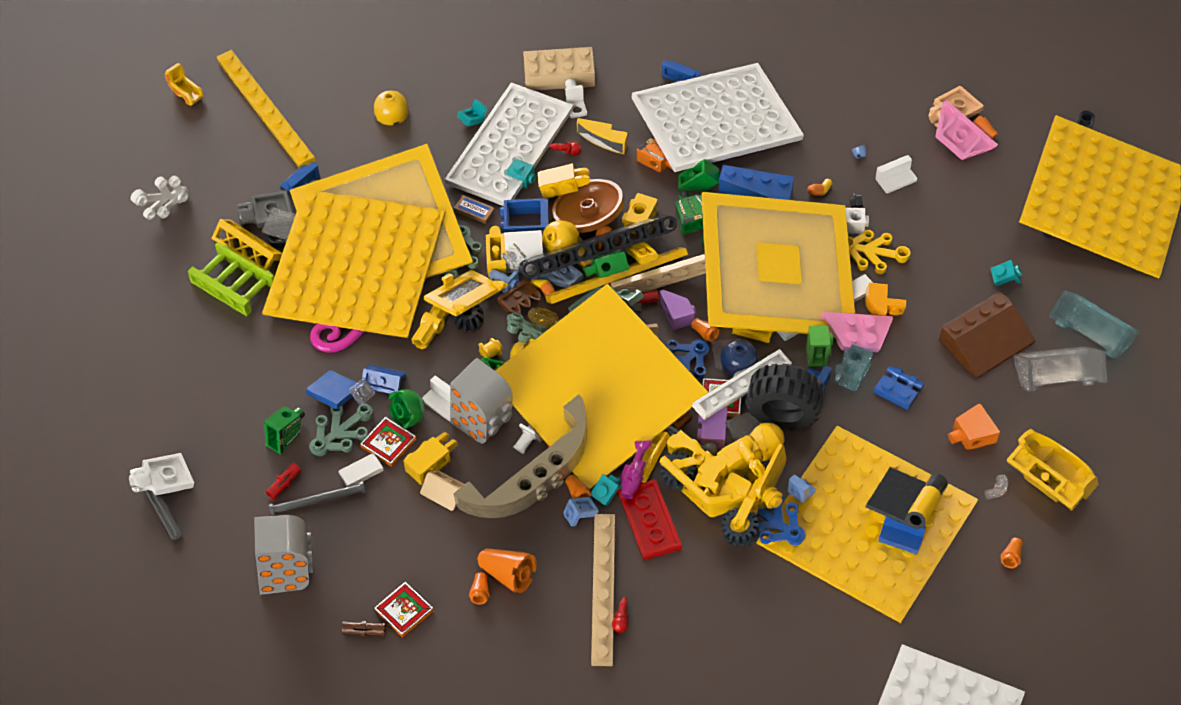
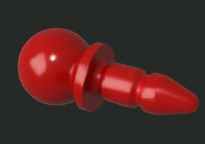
M578 142L549 145L551 149L565 151V154L570 153L574 156L579 155L582 151V146Z
M623 597L620 601L618 612L614 614L612 628L617 633H623L628 628L627 620L629 616L626 613L628 606L626 597Z

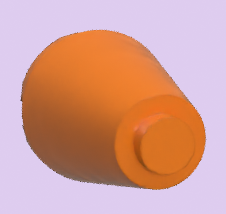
M486 548L479 553L477 558L480 568L516 593H523L527 590L533 580L530 578L532 571L536 572L537 567L536 557L524 552Z

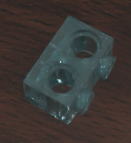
M852 344L849 351L845 350L841 365L837 364L834 370V375H836L835 383L856 392L872 364L873 352Z

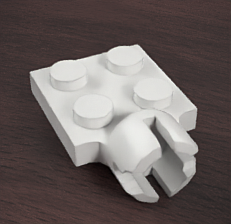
M181 453L143 460L142 467L130 470V485L137 486L132 488L134 492L152 490L156 496L194 487V481Z

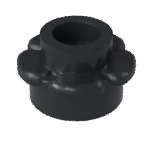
M853 193V197H850L851 208H863L861 194L855 195Z

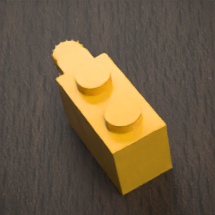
M573 164L538 172L539 188L543 199L579 191L578 187L590 183L589 170L585 167L574 169Z
M493 226L489 230L490 234L486 235L488 278L489 273L493 269L507 275L504 234H501L499 227Z
M443 432L437 438L432 437L428 441H424L420 448L408 454L405 458V471L420 485H423L428 472L436 469L440 470L451 461L450 452L456 448L457 441L453 439L443 446L449 438L448 433Z

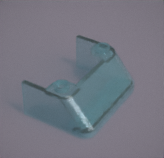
M1068 290L1063 291L1048 315L1051 318L1057 319L1055 323L1061 327H1072L1106 349L1104 353L1114 359L1115 357H1121L1140 333L1137 329L1086 298Z

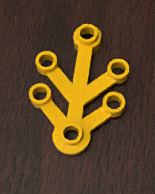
M865 230L863 234L855 238L848 236L849 254L857 262V269L860 271H865L868 268V261L862 258L858 252H863L875 265V271L878 274H884L887 265L876 255L896 258L899 263H905L910 258V249L905 246L898 247L896 251L878 248L881 245L887 246L892 243V235L889 233L882 234L881 237L874 241V232L872 230ZM863 241H865V242H870V243H868V244H866V245H861V244H860V243L863 242Z

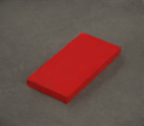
M656 479L640 483L632 499L624 498L621 496L622 489L618 490V496L643 560L682 549V543Z

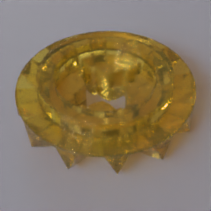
M531 308L528 313L529 319L541 326H551L558 322L557 314L545 308Z

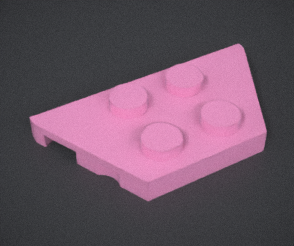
M945 100L942 104L935 137L961 160H965L990 151L998 145L950 102Z
M823 312L821 319L823 321L826 320L828 323L829 331L836 338L841 350L879 352L892 323L893 316Z

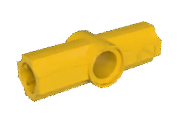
M443 296L441 297V298H443V299H445V300L451 302L448 298L443 297ZM433 305L430 312H425L422 316L420 327L414 334L412 343L419 349L427 348L435 334H439L442 331L445 319L449 313Z

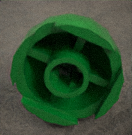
M401 389L390 394L388 401L392 400V405L388 407L394 423L397 425L401 424L402 428L406 429L421 421L424 415L425 402L415 391Z

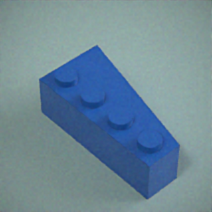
M723 165L719 178V193L791 200L794 177Z

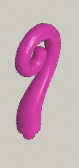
M316 324L310 333V341L319 351L334 353L351 346L366 331L352 329L339 341L324 342L320 338V333L323 330L332 329V333L327 335V340L335 341L341 334V328Z

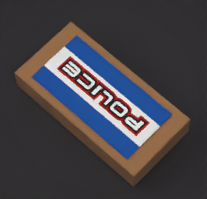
M464 195L454 207V212L483 224H487L495 212L493 207Z

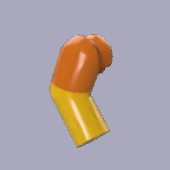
M825 179L822 184L809 185L807 192L814 196H824L833 185V182L830 179Z
M532 279L530 282L535 288L540 289L544 296L555 292L552 284L546 279Z

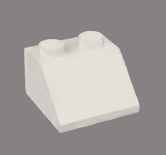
M541 231L504 233L507 273H513L514 271L519 273V264L523 260L543 254ZM532 264L527 265L526 272L532 271Z

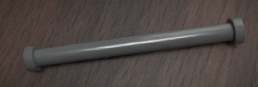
M361 481L358 485L277 505L269 504L271 516H274L278 512L359 492L363 494L366 491L364 483Z

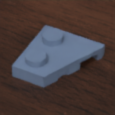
M550 260L543 264L544 268L549 266ZM571 265L532 279H546L552 285L567 288L580 282L583 279V274Z

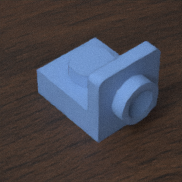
M495 269L489 273L491 280L504 281L508 284V287L501 290L503 293H506L520 282L517 271H514L509 277Z
M794 474L789 479L788 492L802 504L815 493L816 489L803 478H799Z
M590 497L569 499L563 514L571 526H576L579 518L595 517L599 510Z

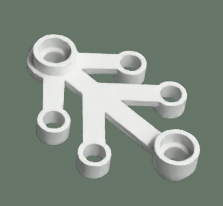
M175 175L168 182L163 177H158L155 180V185L160 189L161 193L146 194L141 189H138L132 193L131 201L137 206H144L147 202L157 201L144 211L143 216L148 220H152L156 216L155 211L157 210V215L165 219L170 213L169 209L176 203H182L188 199L189 189L180 185L181 179ZM167 183L174 188L173 192L169 191Z

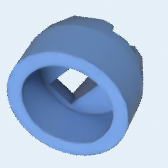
M865 144L851 149L853 155L858 159L865 157L867 154Z

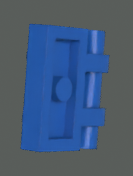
M889 366L887 373L893 376L889 378L883 375L875 386L874 393L908 410L918 395V392L913 390V388L916 387L922 390L924 383L915 376L911 377L903 373V370L898 367ZM900 379L908 384L905 386L897 381Z

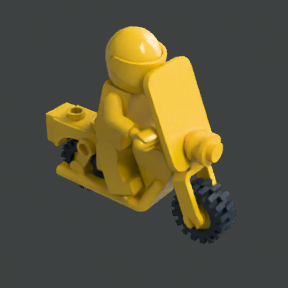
M762 423L750 435H746L724 447L714 457L709 451L705 452L697 440L691 439L683 431L680 430L677 434L672 435L666 442L668 451L672 456L670 457L668 454L660 459V472L664 484L666 483L668 488L671 486L672 490H676L677 487L709 517L724 514L723 520H721V528L725 540L730 545L732 542L734 547H737L738 544H740V547H744V543H747V546L751 545L750 541L755 542L760 531L756 517L758 507L763 509L766 505L767 508L771 509L773 507L777 508L782 503L783 494L777 491L775 487L786 464V453L783 445L784 434L781 428L773 423ZM769 460L770 462L765 470L761 462Z

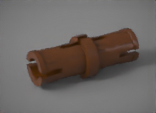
M362 620V622L343 621L342 624L343 635L353 634L361 635V637H366V635L385 636L386 623H367V620Z

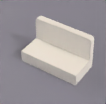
M909 155L877 167L875 179L885 193L888 194L917 181V177L910 169L912 159Z
M434 376L430 380L431 390L422 399L428 407L450 421V386L437 376Z

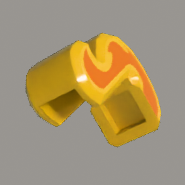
M177 63L166 70V81L177 96L183 97L185 103L192 106L203 98L204 93L199 86L184 75L185 71L182 64Z

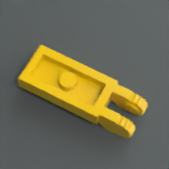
M645 241L625 247L627 253L641 265L651 264L654 260L658 259L657 252Z

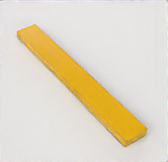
M678 247L658 254V259L654 260L651 264L641 265L639 262L629 265V270L603 278L597 276L547 294L545 298L547 303L553 304L686 256L688 253L686 248Z

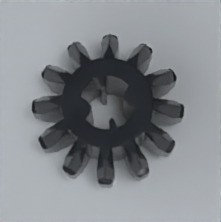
M477 304L458 316L452 315L453 324L457 326L458 331L463 329L465 333L467 330L474 332V328L480 329L481 324L484 322V311Z

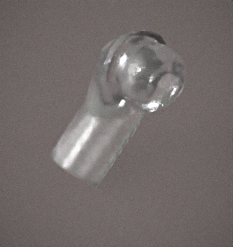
M998 475L995 487L984 491L987 500L1006 494L1009 486L1007 476Z

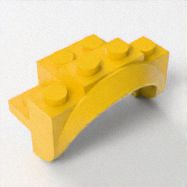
M1032 429L1026 431L1018 439L1019 446L1007 459L1010 465L1024 475V479L1056 503L1060 501L1070 510H1073L1082 498L1087 499L1099 485L1098 477L1094 475L1091 468L1059 443Z

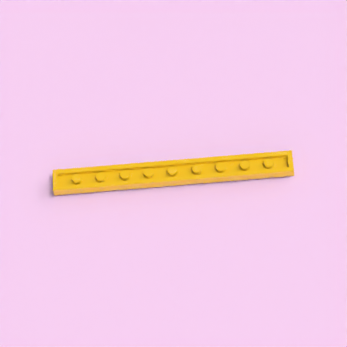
M230 50L217 56L218 63L296 165L300 168L303 165L315 162L314 155L234 52Z

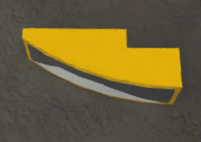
M577 119V133L583 138L603 149L625 154L628 145V132L612 130V124Z

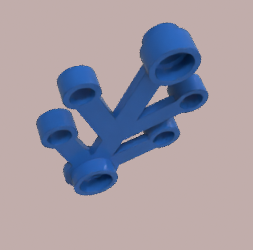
M675 340L668 341L667 348L671 353L677 351L688 352L685 356H674L689 372L690 361L694 358L696 359L694 376L703 378L706 373V368L703 366V357L708 354V344L703 340H695L691 344H678Z
M791 502L786 505V513L790 517V526L783 522L781 504L774 508V515L764 508L758 507L757 515L766 520V522H758L761 531L759 535L761 543L769 544L775 541L786 540L791 545L796 546L804 541L805 531L802 527L798 526L797 514L799 510L796 503ZM779 529L782 532L771 534L769 530Z

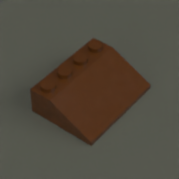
M1001 291L944 325L939 337V341L976 379L1036 341L1013 303Z

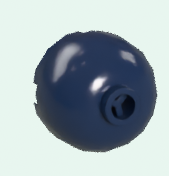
M738 339L727 343L722 349L720 356L722 370L733 378L736 372L758 363L757 350L753 344L746 340Z

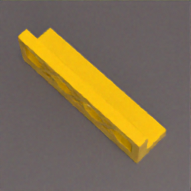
M220 219L212 235L213 240L223 246H228L233 252L265 271H269L273 261H280L282 256L280 251L232 220ZM222 229L226 231L227 238L223 240L219 238ZM233 239H239V248L234 247ZM251 247L254 256L248 257L246 248ZM265 256L268 258L265 266L261 265L259 257Z

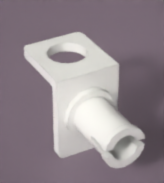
M575 79L566 80V102L572 104L573 108L580 107L582 109L579 113L572 111L570 118L587 116V110L583 101V86H577Z
M520 423L519 427L523 430V434L513 447L524 454L532 440H537L541 443L543 439L530 425L526 427Z

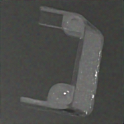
M1076 347L1013 355L1021 388H1024L1025 391H1037V387L1045 384L1073 381L1083 382V385H1094V381L1107 383L1105 351L1091 347Z

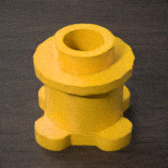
M491 338L490 342L485 345L482 343L478 344L479 352L485 358L491 359L496 355L502 354L501 350H503V347L499 340Z

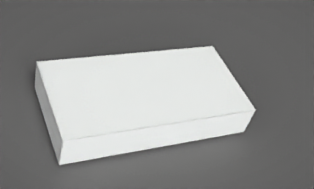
M372 453L338 472L345 485L350 487L382 472L383 467L375 454Z

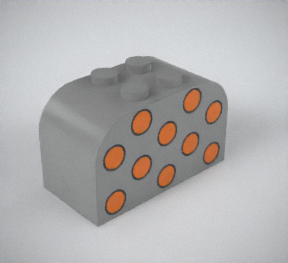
M478 358L472 361L450 383V423L477 442L484 444L512 417L513 393L506 380Z
M292 515L254 517L255 556L260 595L302 590L309 584V573H313L311 532H306L305 521Z

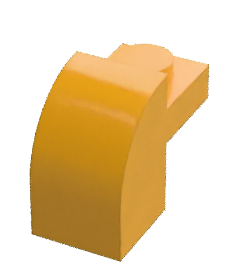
M869 283L866 288L865 304L872 315L885 316L886 313L893 316L902 315L906 308V300L887 298L888 284Z

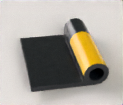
M890 467L868 500L865 508L914 529H921L925 526L948 487V481L941 474H933L927 482H924Z

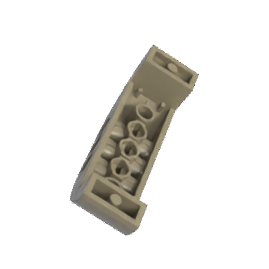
M578 394L563 406L564 420L572 428L568 433L485 499L468 481L453 493L459 510L484 518L506 517L527 509L537 501L544 500L551 489L560 487L564 482L563 480L578 465L586 445L587 422L582 397Z

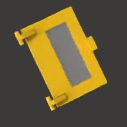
M469 270L455 279L449 273L442 277L444 285L425 295L424 300L454 316H458L508 287V284L504 281H493L473 270Z

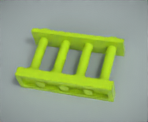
M217 242L215 247L218 255L203 270H198L192 266L188 270L190 281L225 304L248 316L252 312L250 300L265 285L272 286L274 275L270 271H265L236 254L228 246H223ZM223 259L231 263L217 278L212 279L208 276ZM237 268L245 272L230 287L222 285ZM251 276L259 280L245 295L236 293Z

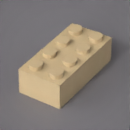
M592 47L523 51L526 88L533 91L566 89L565 81L568 79H575L577 86L595 87Z

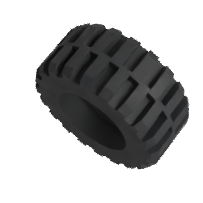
M775 363L759 368L751 376L746 404L752 416L758 418V421L762 423H773L781 429L794 430L798 428L800 430L805 427L808 428L818 421L821 415L825 389L821 380L815 374L809 373V370L801 369L796 365L789 366L783 363L778 365Z

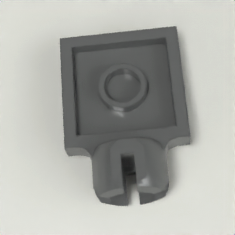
M286 190L250 196V202L237 205V209H239L237 213L239 220H241L239 221L241 225L255 223L258 228L294 221Z

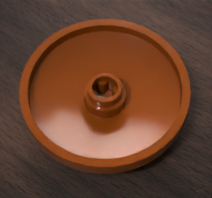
M604 179L590 180L589 184L578 187L579 191L559 195L554 202L552 214L555 221L571 222L576 226L579 233L590 232L606 226L620 214L624 206V196L621 188L616 183Z

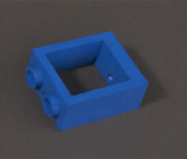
M548 199L504 200V207L500 208L501 218H504V222H501V233L541 231L543 233L545 227L549 225ZM541 214V225L509 226V215Z

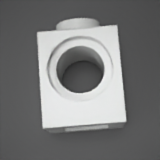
M845 208L848 234H863L865 227L869 225V216H865V208Z

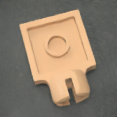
M958 86L934 99L933 105L935 106L930 108L928 116L931 123L939 121L942 104L945 100L950 102L968 119L982 112L984 105L964 88Z

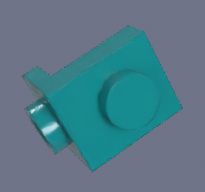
M477 99L473 100L471 108L459 111L457 118L467 126L483 123L487 107Z
M514 159L506 171L507 176L523 181V188L526 189L530 183L534 182L536 177L534 165L518 159Z
M1012 260L991 268L996 286L1015 280L1018 284L1022 283L1020 277L1023 275L1019 265L1016 266Z
M612 474L610 476L602 475L591 491V496L605 506H608L617 491L622 489V485L619 484L621 480Z

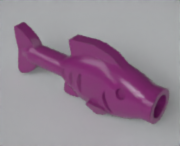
M650 440L635 441L637 452L634 461L630 465H625L621 475V496L624 498L632 499L644 479L642 475L646 463L642 459L645 451L652 445Z

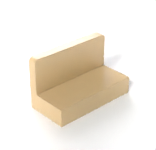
M436 469L427 473L420 494L453 511L456 508L453 493L465 484Z

